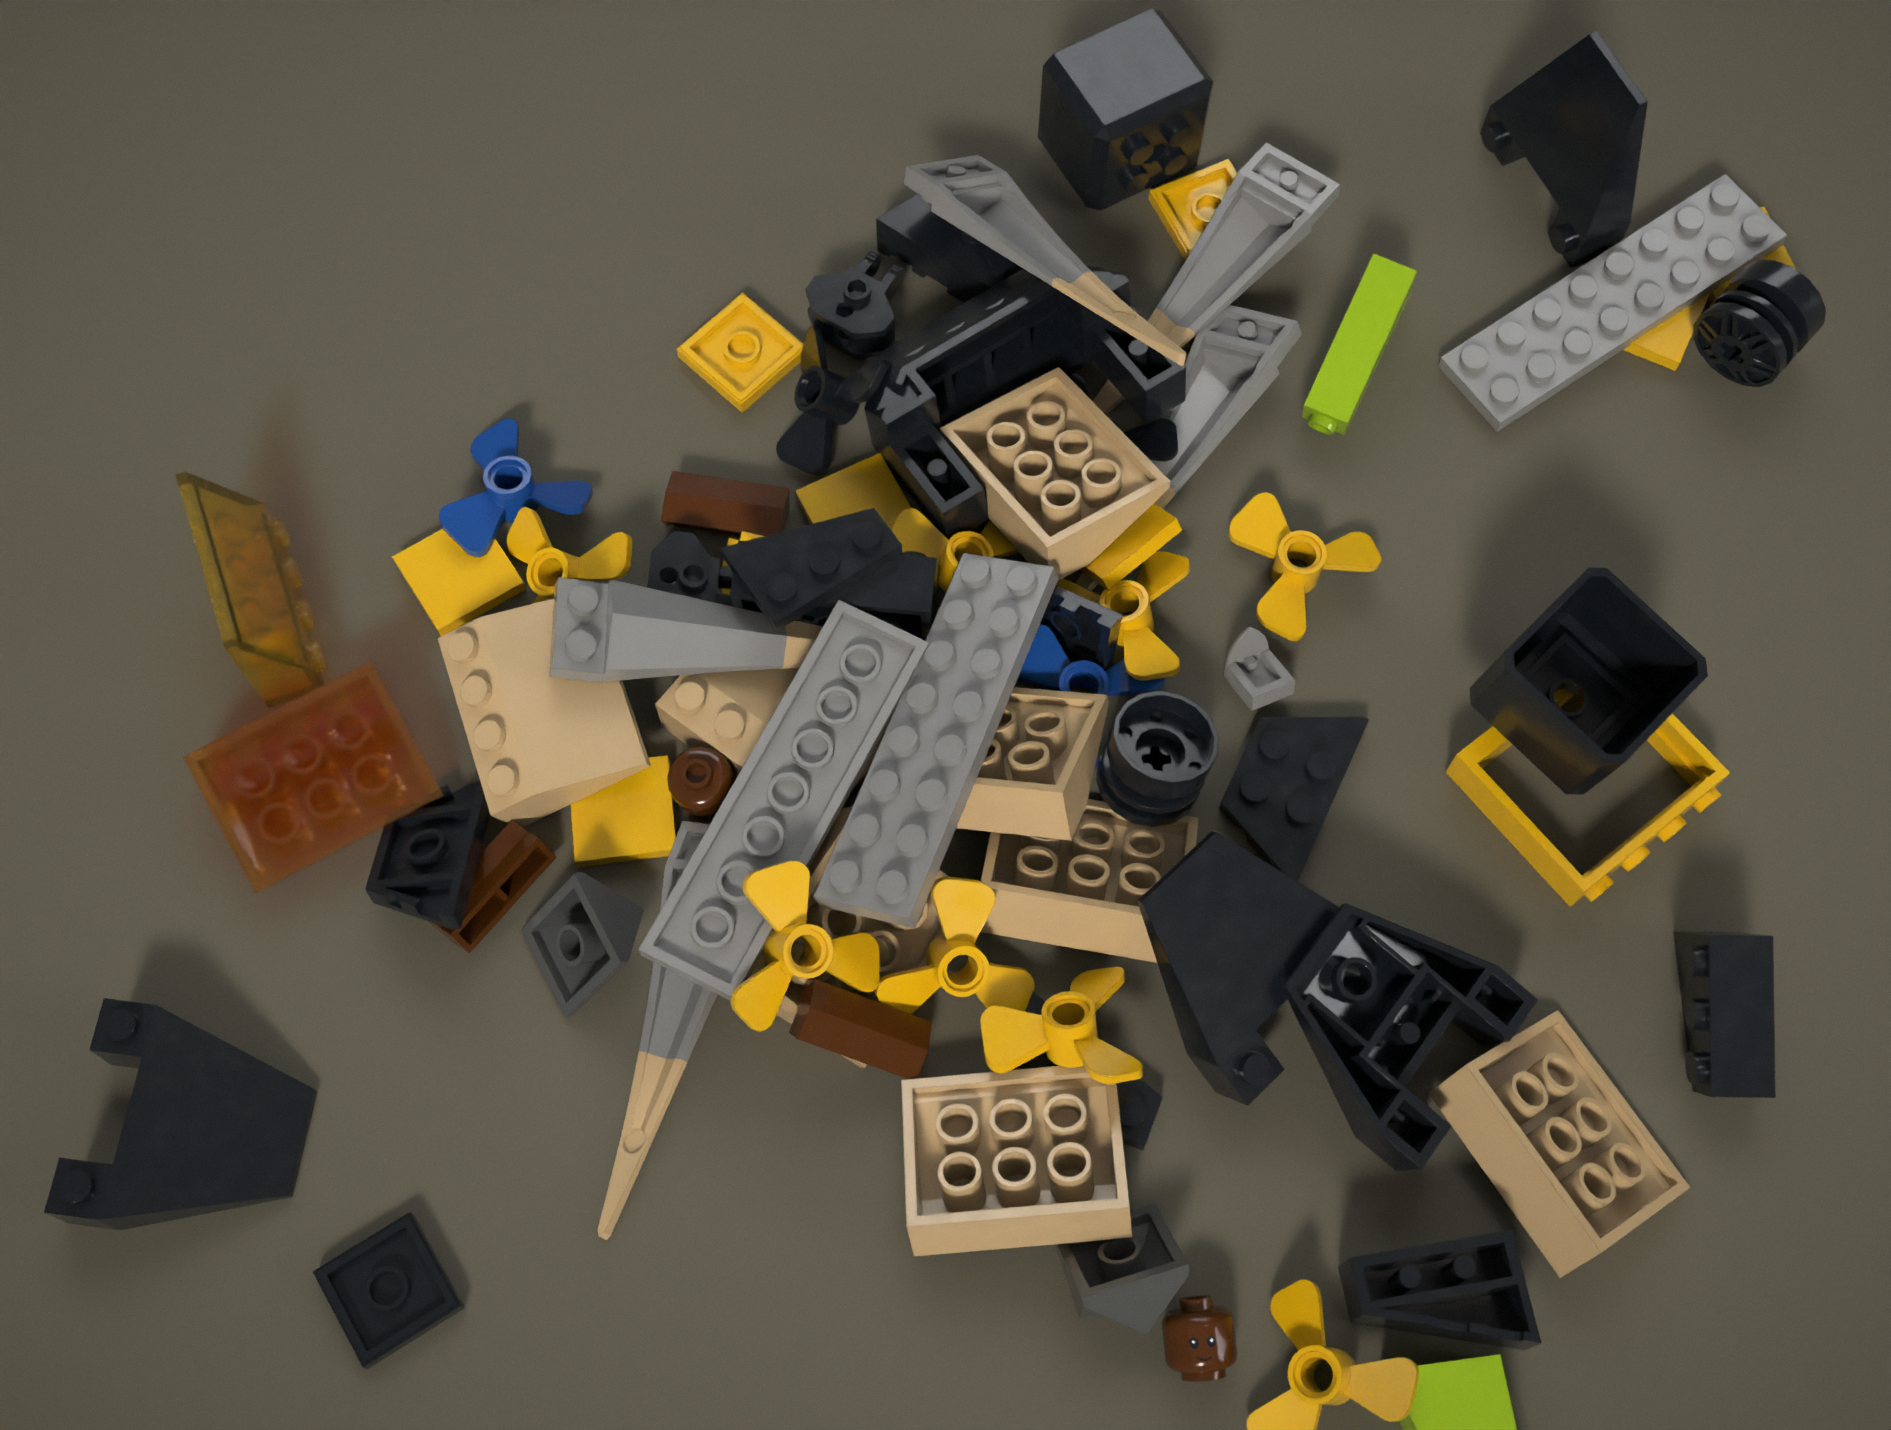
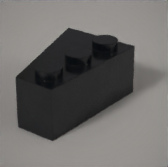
M920 194L914 195L876 219L877 251L887 257H890L892 254L911 265L912 272L922 278H925L927 275L947 287L948 294L963 303L1023 269L931 212L932 204L922 200Z
M1673 931L1688 1049L1685 1068L1687 1079L1692 1083V1091L1709 1097L1776 1098L1773 936L1739 932Z
M1512 1229L1350 1257L1338 1267L1350 1323L1519 1350H1526L1541 1343Z

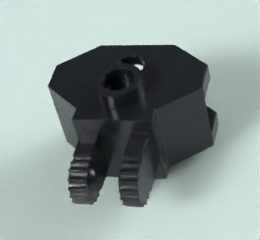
M872 251L865 255V258L862 259L856 269L849 266L844 273L817 275L805 289L810 304L807 312L812 327L821 331L823 342L855 359L878 357L879 352L895 343V317L890 307V300L897 292V289H899L906 275L905 268L894 264L881 281L873 278L879 270L882 258ZM840 330H842L846 335L850 336L851 338H841L838 333Z
M673 531L651 551L647 588L733 607L729 594L718 593V588L731 589L733 571L728 566H720L721 558L710 557L694 533Z

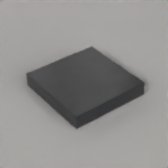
M411 1212L313 1271L357 1358L365 1369L374 1366L465 1308L415 1215Z

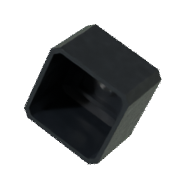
M1154 8L1149 9L1053 53L1045 62L1042 70L1038 139L1084 205L1088 208L1102 211L1197 165L1213 80L1162 11Z
M1588 567L1470 687V703L1475 710L1565 794L1584 795L1623 765L1707 678L1706 658L1607 568ZM1563 689L1572 693L1577 701L1576 711L1568 712L1561 709L1555 701V690Z

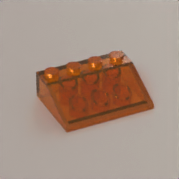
M372 662L183 756L187 767L255 893L278 883L444 796Z

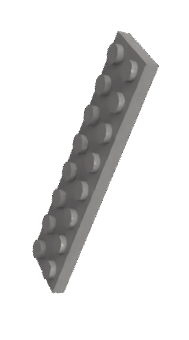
M1724 174L1440 358L1438 367L1495 431L1498 432L1630 346L1631 342L1737 276L1746 265L1763 259L1781 247L1787 234L1741 188Z
M963 553L925 640L929 642V646L926 648L922 661L896 706L813 896L821 907L915 929L1059 579L1054 567Z
M838 600L638 949L641 956L731 1000L734 989L749 978L773 931L770 924L744 894L742 885L745 877L755 870L784 861H798L809 869L891 720L901 696L924 657L929 642Z

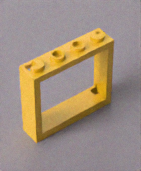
M1563 689L1555 690L1554 694L1555 701L1559 707L1574 697L1572 693ZM1672 713L1647 741L1691 787L1591 869L1581 875L1482 769L1513 745L1494 726L1457 753L1446 770L1448 776L1569 907L1574 905L1583 896L1590 902H1593L1615 883L1609 877L1610 874L1620 866L1627 873L1635 868L1651 853L1646 847L1648 843L1657 836L1665 843L1687 824L1681 816L1692 807L1699 813L1707 809L1722 795L1716 787L1730 774L1718 759Z

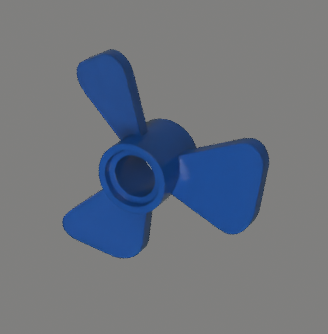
M512 418L504 419L482 432L471 444L472 458L484 470L483 480L486 491L443 506L439 512V520L443 530L467 554L474 557H481L488 553L502 522L513 523L521 508L528 507L537 511L538 506L541 505L562 514L575 515L585 510L593 496L592 486L584 481L535 483L530 465L524 459L518 457L519 428L517 422Z
M1039 625L1017 681L1054 691L1070 692L1076 687H1085L1091 690L1093 694L1122 696L1160 691L1164 686L1165 678L1148 681L1136 680L1127 673L1124 659L1106 671L1098 664L1087 660L1071 663L1052 630L1046 625ZM1098 755L1094 771L1097 769L1098 766Z

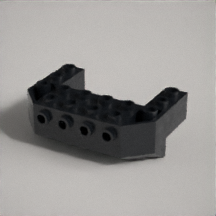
M1087 266L1108 288L1137 313L1130 305V281L1125 275L1105 268ZM1022 269L879 352L878 357L888 360L890 365L877 391L866 401L864 410L872 446L878 453H881L886 464L933 525L949 540L954 534L962 531H971L989 519L984 488L943 438L939 428L1058 367L1066 375H1069L1092 361L1144 422L1148 424L1185 401L1186 367L1180 366L1032 273Z

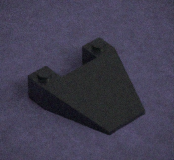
M1598 31L1587 35L1490 105L1480 132L1484 146L1488 151L1494 153L1502 166L1526 157L1560 207L1548 235L1554 250L1563 255L1571 268L1594 259L1622 241L1631 223L1648 104L1646 98Z
M1211 831L1137 902L1187 1055L1216 1093L1248 1106L1285 1070L1256 1030L1287 1000L1282 985L1340 907L1221 834Z
M1347 903L1340 906L1282 985L1285 996L1354 1136L1395 1171L1423 1169L1451 1128L1447 1121L1405 1087L1451 1021L1481 1046L1508 1042L1515 1035L1538 1001L1535 996L1498 965Z
M104 998L89 1050L111 1065L138 1068L113 1164L59 1157L44 1213L69 1224L125 1230L292 1197L317 1091L157 1005Z

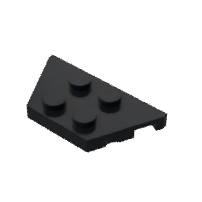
M1363 716L1260 717L1221 800L1219 809L1235 827H1239L1244 831L1247 842L1260 856L1264 854L1276 869L1297 882L1369 719Z
M480 779L453 793L449 786L445 785L430 792L419 801L409 802L388 812L365 888L373 903L453 930L461 929L490 816Z

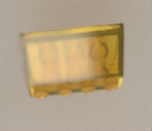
M188 472L175 474L226 651L268 708L326 689L321 671L328 669V663L320 642H312L308 629L316 627L307 600H299L296 588L303 586V581L294 558L287 559L284 547L291 545V541L282 518L273 519L263 502Z

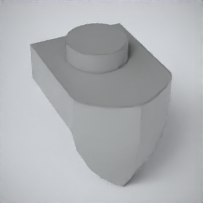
M1247 627L1235 639L1228 650L1225 659L1224 678L1249 709L1253 711L1294 694L1295 679L1269 650L1265 635L1255 628Z

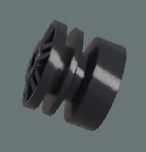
M1757 260L1746 265L1728 284L1724 292L1718 295L1712 304L1700 314L1694 323L1693 338L1701 356L1711 368L1723 377L1743 386L1761 387L1772 383L1782 370L1788 366L1795 355L1820 330L1825 323L1826 308L1819 291L1799 271L1775 260Z
M1164 691L1141 693L1125 702L1114 719L1108 735V741L1098 761L1096 782L1103 800L1116 814L1132 823L1151 827L1168 825L1186 816L1196 802L1205 779L1218 755L1219 736L1213 720L1200 705L1180 694Z

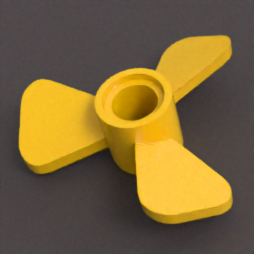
M1268 492L1259 493L1254 496L1232 519L1228 530L1229 539L1234 544L1274 559L1271 568V577L1274 585L1260 599L1256 608V616L1262 626L1290 641H1299L1305 634V593H1308L1316 586L1322 569L1372 572L1379 567L1382 560L1373 539L1364 532L1355 531L1348 533L1326 545L1312 532L1303 530L1291 532L1277 499ZM1289 559L1303 560L1308 567H1297Z
M523 507L518 511L507 535L506 542L509 553L528 564L526 572L527 582L530 588L538 594L531 604L554 598L555 584L562 571L561 578L594 582L610 581V579L619 580L627 574L631 567L632 537L630 535L616 532L581 557H577L553 548L539 515L535 510L528 507Z
M907 508L899 513L891 530L902 544L903 552L916 551L925 554L927 557L937 558L938 585L945 592H947L958 567V561L961 560L963 553L993 558H1003L1019 553L991 520H989L981 534L972 531H962L954 534L948 540L920 511L915 508Z
M1166 551L1155 552L1143 563L1136 582L1121 580L1110 590L1105 588L1101 595L1069 580L1061 579L1057 581V586L1120 614L1134 612L1130 615L1122 616L1117 645L1124 647L1126 671L1132 678L1148 681L1172 677L1179 673L1181 666L1178 656L1153 633L1154 620L1150 602L1189 574L1190 562L1187 557Z
M784 861L749 873L743 881L742 888L744 894L773 928L763 950L764 958L768 965L739 984L734 989L730 1000L733 1011L750 1029L755 1031H764L772 1025L792 977L810 979L826 971L862 992L874 991L880 982V950L873 936L868 933L855 932L830 938L823 928L814 924H806L810 873L808 868L798 861ZM801 937L805 945V952L802 959L795 963L791 955V948L794 941Z
M941 877L935 880L931 888V896L943 933L937 936L927 949V966L891 973L880 978L879 985L875 989L879 1003L913 1014L942 986L946 992L957 997H967L976 994L986 1008L995 1005L1025 1011L1035 989L1033 977L1026 969L1021 967L988 963L986 956L975 944L994 907L996 897L993 890L986 883L979 880L956 877ZM968 955L966 965L961 970L954 973L947 972L948 964L954 957Z
M1109 967L1088 970L1079 974L1073 979L1070 991L1055 994L1045 1001L1041 1010L1042 1015L994 1005L988 1007L982 1013L980 1020L985 1060L988 1067L996 1073H1006L1046 1052L1048 1058L1058 1066L1075 1068L1084 1065L1088 1075L1100 1083L1116 1084L1142 1078V1063L1133 1056L1098 1038L1096 1011L1125 982L1124 969L1122 967Z
M1301 1279L1274 1294L1270 1303L1271 1314L1298 1349L1288 1366V1381L1291 1389L1253 1411L1247 1419V1430H1317L1323 1405H1340L1349 1399L1389 1422L1401 1421L1409 1415L1419 1380V1368L1413 1360L1397 1357L1356 1365L1353 1358L1345 1351L1326 1347L1322 1296L1316 1283ZM1323 1360L1329 1363L1333 1372L1332 1383L1325 1391H1322L1317 1386L1314 1378L1315 1369Z

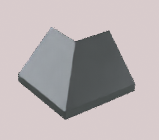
M583 872L574 873L521 929L565 1017L574 1015L629 961L644 911L640 906Z
M1156 1204L1130 1212L1132 1238L1055 1244L1079 1320L1100 1314L1148 1335L1189 1276V1265Z

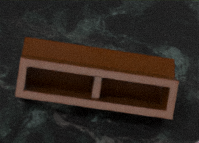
M672 471L665 491L661 521L668 526L741 536L742 531L768 536L785 530L790 509V488Z
M512 819L479 855L461 929L453 930L432 922L430 924L454 944L470 954L555 860L556 856L537 836L526 831Z
M814 979L800 992L797 1013L789 1033L798 1040L907 1079H918L929 1050L932 1022Z

